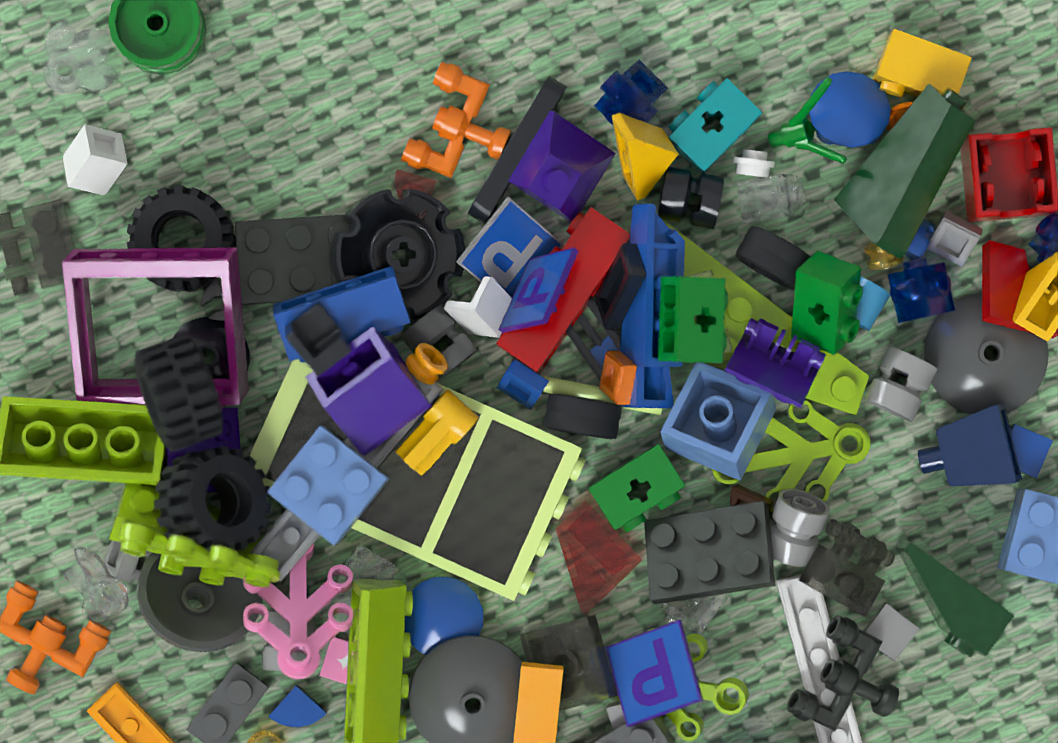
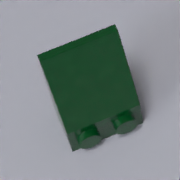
M899 540L895 548L938 627L948 634L944 641L970 658L974 653L986 657L1015 615L911 542Z

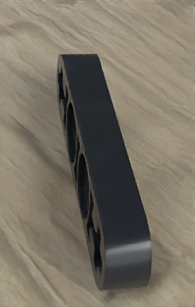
M551 76L547 78L468 211V215L483 224L489 221L511 184L508 182L509 178L550 110L554 111L567 89L566 85Z

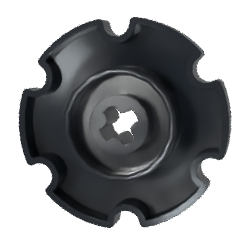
M389 189L373 192L361 198L345 213V217L350 222L349 230L347 232H336L334 235L332 266L335 277L338 281H346L393 266L409 319L422 318L437 306L444 305L452 296V292L447 286L449 278L452 276L461 277L464 268L456 262L465 251L461 229H449L446 226L445 220L450 211L439 200L425 192L415 189H403L399 199H395ZM405 250V258L399 260L392 258V251Z

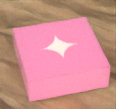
M335 636L330 641L319 676L344 684L347 683L348 640Z

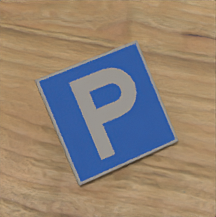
M507 197L456 262L479 282H482L485 276L493 277L512 298L529 259L550 254L555 246L562 248L564 244L511 198Z

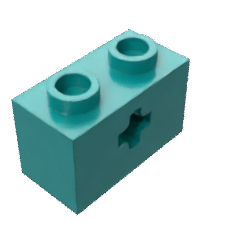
M728 78L720 85L713 80L697 97L701 102L697 109L691 115L684 110L668 126L673 132L668 138L676 151L700 174L705 173L763 113ZM717 115L721 119L718 124L720 132L718 133L712 129L706 133L702 129L705 124L703 116L711 119Z

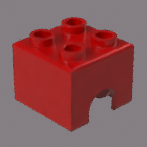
M1052 127L1028 129L1027 131L1010 134H992L990 132L967 135L960 151L968 222L1050 216L1058 212V183Z

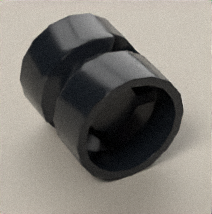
M668 167L665 172L657 215L662 220L680 223L684 218H689L693 226L715 229L723 192L724 177L701 173L697 178H693L689 170ZM690 192L701 195L699 205L688 204Z

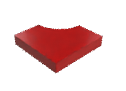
M991 240L982 245V321L1032 333L1012 320L1026 272L1031 270L1028 266L1025 249ZM1058 329L1051 337L1052 339L1058 336Z

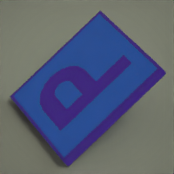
M570 248L529 259L498 330L505 333L547 323L551 313L557 311L555 304L559 295L565 293L563 286L579 250Z
M681 620L606 647L627 727L635 726L704 701Z

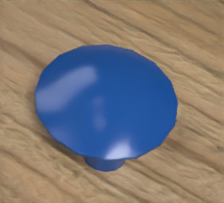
M846 71L828 76L832 79V84L809 113L818 139L825 144H835L850 148L878 142L889 124L891 108L887 94L879 89L880 85L864 74ZM824 79L818 83L814 91L824 81Z
M432 577L419 583L412 590L411 616H405L404 632L410 633L411 644L420 653L426 655L438 644L454 637L480 634L483 627V607L477 594L465 582L452 577Z

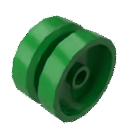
M114 0L111 4L108 20L111 38L119 51L130 63L144 72L159 75L179 72L194 62L204 47L207 28L203 11L195 0ZM156 19H159L161 23H164L160 30L155 31L151 24Z

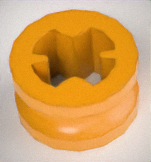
M427 343L419 344L415 349V353L410 354L405 361L410 373L427 385L434 384L438 380V374L442 375L448 369L444 356Z

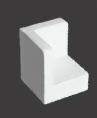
M84 124L63 156L68 187L100 195L107 194L128 164L122 134Z
M485 276L470 303L448 300L444 309L467 334L500 338L502 332L498 329L512 298L493 277Z

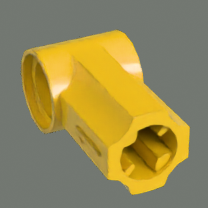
M449 389L428 409L423 416L425 419L395 451L406 464L421 476L441 457V454L451 443L455 445L479 418Z

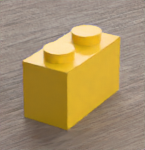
M893 29L887 38L872 80L881 84L880 90L896 97H903L904 93L918 97L928 84L933 85L943 93L949 87L959 94L972 57Z

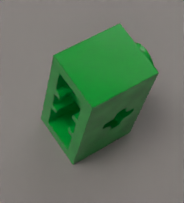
M818 250L796 270L791 338L795 334L798 336L797 341L804 339L821 347L820 350L835 355L847 342L851 343L857 336L860 327V321L857 319V309L863 295V286L860 285L862 267Z
M661 277L658 361L723 363V353L727 346V337L724 332V311L728 305L725 278ZM695 316H696V318H697L696 324L694 323V317H695Z
M656 444L588 487V490L612 528L617 530L622 527L627 533L647 520L643 513L657 504L660 510H663L682 498L678 490L685 487V484L661 446ZM634 479L638 483L647 481L650 486L645 491L647 499L643 502L638 498L630 500L627 496V493L632 489L630 482Z

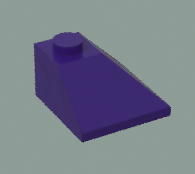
M550 110L508 182L569 222H572L576 215L584 208L616 153L556 112Z

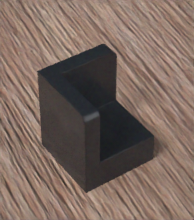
M320 303L314 304L285 326L286 339L317 377L352 352L349 338Z

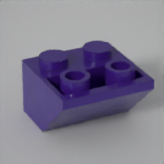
M371 327L351 342L352 352L317 377L314 372L306 376L324 409L364 456L431 407L430 402L414 376L408 370L394 344L374 327Z

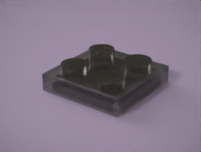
M596 614L519 634L527 662L563 666L559 711L618 696Z

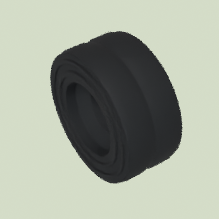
M751 226L748 229L743 242L739 245L735 254L738 260L749 268L792 290H795L796 270L811 257L787 240L755 226Z
M549 394L546 405L547 411L544 417V427L547 429L611 440L617 438L622 412L621 406L593 399Z

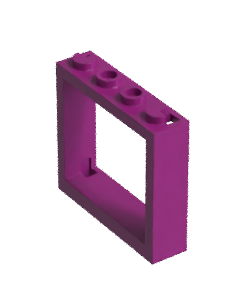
M237 248L73 249L62 261L76 401L145 405L138 379L98 378L88 278L221 277L230 379H213L221 410L225 405H240L249 391Z

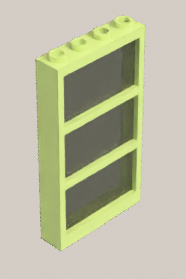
M299 359L292 361L250 453V456L256 461L254 468L256 470L262 469L266 475L263 479L264 486L269 485L270 488L320 425L326 427L343 442L347 439L345 433L324 409L306 379V376L313 372L306 362H300ZM438 384V385L441 386L444 390H443V391L439 394V396L434 400V402L431 404V406H432V405L435 403V401H436L447 389H449V388ZM449 389L479 416L478 420L455 445L451 443L441 454V457L421 476L406 464L395 451L425 419L423 416L428 411L427 409L377 468L388 476L390 480L352 526V529L514 601L517 593L526 595L535 575L534 572L528 570L534 555L543 557L552 537L551 534L545 532L551 517L560 519L569 499L568 496L562 494L568 479L577 481L586 459L579 456L582 450L581 447Z

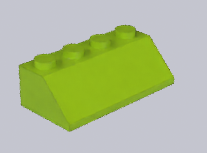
M2 397L0 409V475L157 485V482L163 480L161 473L165 467H168L167 450L156 432L146 405Z
M353 579L350 607L354 615L353 624L349 628L343 743H399V740H405L406 716L400 715L401 699H407L409 682L408 674H402L403 657L409 658L410 633L404 632L405 616H411L413 596L412 591H406V585L401 580Z

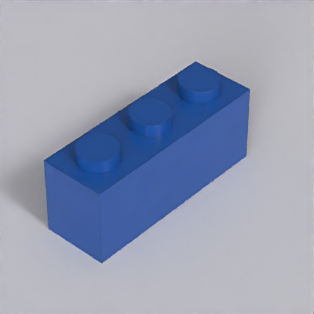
M393 266L273 304V316L289 362L297 359L300 362L305 361L286 339L285 326L316 303H320L349 338L350 343L371 327H374L385 337L400 332L404 328L403 325L410 323L408 311Z

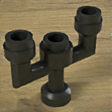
M836 615L827 627L826 637L842 648L851 646L859 650L852 664L843 659H838L837 661L830 659L825 664L820 680L825 683L826 689L836 693L830 707L820 703L817 695L800 689H796L792 693L787 704V711L792 713L795 718L804 722L812 720L833 731H836L854 693L871 701L872 711L882 717H886L892 712L899 698L898 687L888 682L876 686L862 679L883 641L860 630L857 623L852 619Z

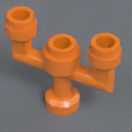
M441 62L434 77L433 85L440 87L439 90L447 93L457 91L467 95L464 107L461 110L451 105L449 108L441 106L437 113L432 129L439 132L438 136L449 140L444 154L432 150L429 143L420 139L417 141L410 138L401 161L408 163V166L414 169L427 168L452 179L465 147L463 145L464 138L488 147L489 157L499 160L505 150L512 130L500 127L495 132L471 123L472 118L477 117L490 84L464 74L460 66Z
M16 580L14 586L10 587L6 594L7 605L0 616V633L23 646L28 644L32 648L21 669H11L6 677V681L27 693L35 695L40 686L39 680L35 676L47 655L51 657L53 662L83 678L96 653L105 649L109 642L108 637L112 631L93 620H89L79 634L80 644L74 654L61 647L67 636L64 633L67 625L63 622L45 615L42 621L37 620L32 631L18 624L23 614L32 610L37 601L35 598L39 591L26 583Z

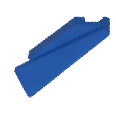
M636 204L632 208L629 243L637 244L646 277L622 322L620 351L637 365L630 405H619L621 407L673 408L674 400L669 367H682V362L658 361L661 277L684 276L685 241L676 230L669 229L655 212L657 207L654 204Z

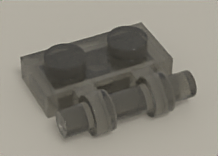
M63 199L23 208L22 213L25 225L19 227L13 226L10 212L0 214V245L2 246L7 266L3 268L6 281L11 282L14 296L30 293L27 277L37 274L41 289L64 285L62 261L73 249H76ZM29 239L34 261L23 263L17 241Z
M832 519L827 523L825 532L834 538L835 543L833 547L829 550L818 544L799 581L866 617L885 583V580L874 574L880 564L885 567L890 566L894 562L895 554L886 548V544L876 537L867 538L862 535L860 529L849 522L841 523L836 519ZM854 549L860 552L861 556L857 565L849 561Z

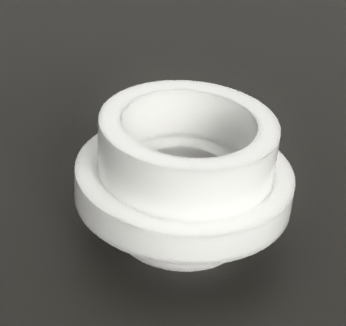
M744 149L742 157H734L733 163H737L736 174L769 178L770 167L774 168L775 162L767 161L768 152Z

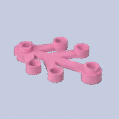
M314 544L289 572L290 599L271 582L269 587H258L246 583L245 577H243V584L248 592L258 594L290 623L289 638L269 621V612L264 605L259 603L250 604L243 613V623L246 629L251 632H257L278 651L277 662L280 670L286 676L293 679H303L311 676L319 666V651L339 632L348 630L353 624L354 614L352 608L345 603H336L329 609L328 621L307 638V623L339 593L347 592L351 588L353 573L349 567L341 564L335 565L329 570L327 581L307 599L306 561L314 553ZM340 574L344 575L348 580L340 584L336 583L332 578ZM258 613L264 618L260 622H252L248 617L251 614ZM337 613H344L348 616V619L344 622H338L333 616ZM295 652H302L306 655V658L303 661H295L291 658V655Z

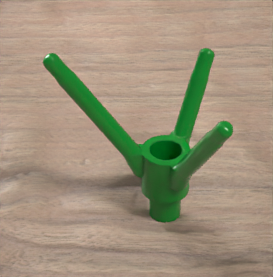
M830 77L824 79L800 111L788 123L782 124L781 129L768 133V140L772 148L786 145L788 148L796 146L797 149L808 150L842 164L846 162V156L812 142L816 129L810 120L806 118L832 84Z

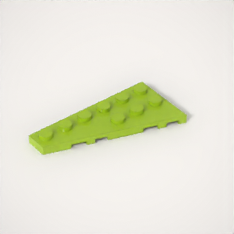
M663 220L669 229L676 230L685 241L684 277L725 278L728 305L724 311V332L727 337V346L723 353V363L705 364L724 371L751 318L757 321L762 318L779 327L772 341L774 343L777 342L782 330H787L780 346L788 348L792 340V317ZM695 316V317H694V323L696 324L697 318H696V316ZM796 340L791 351H796L800 341ZM819 350L826 354V357L805 399L856 416L869 376L837 352L835 355Z

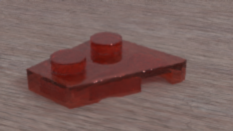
M586 500L555 528L580 610L584 615L594 608L642 561L638 554Z

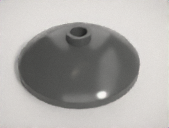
M982 293L962 297L943 309L932 323L924 346V361L937 368V372L931 382L932 386L948 404L968 414H974L1000 403H1005L1007 412L1020 407L1038 390L1048 365L1049 353L1046 340L1032 333L982 321ZM988 345L994 346L997 350L998 355L994 361H989L984 357V349Z
M152 552L148 556L138 578L137 599L145 621L160 638L184 650L212 652L237 643L249 632L243 623L244 610L250 604H262V598L258 594L248 592L244 587L243 579L225 577L223 585H211L199 580L201 567L184 566L182 575H171L158 570L160 554ZM192 599L201 602L202 607L194 608L189 604V601ZM251 614L248 618L250 621L256 622L259 614Z
M481 635L454 637L431 649L417 665L409 688L411 715L421 735L429 743H513L521 663L523 662L521 658L504 643ZM477 698L480 701V705L475 710H469L465 707L466 700Z

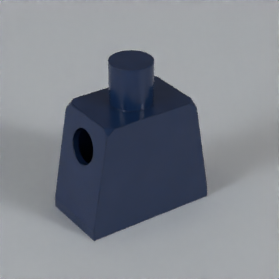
M1005 403L993 405L936 429L939 445L918 450L919 464L923 474L945 470L949 486L1012 484L1022 480Z

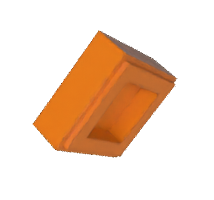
M607 350L605 353L599 388L616 405H630L637 365L621 351Z

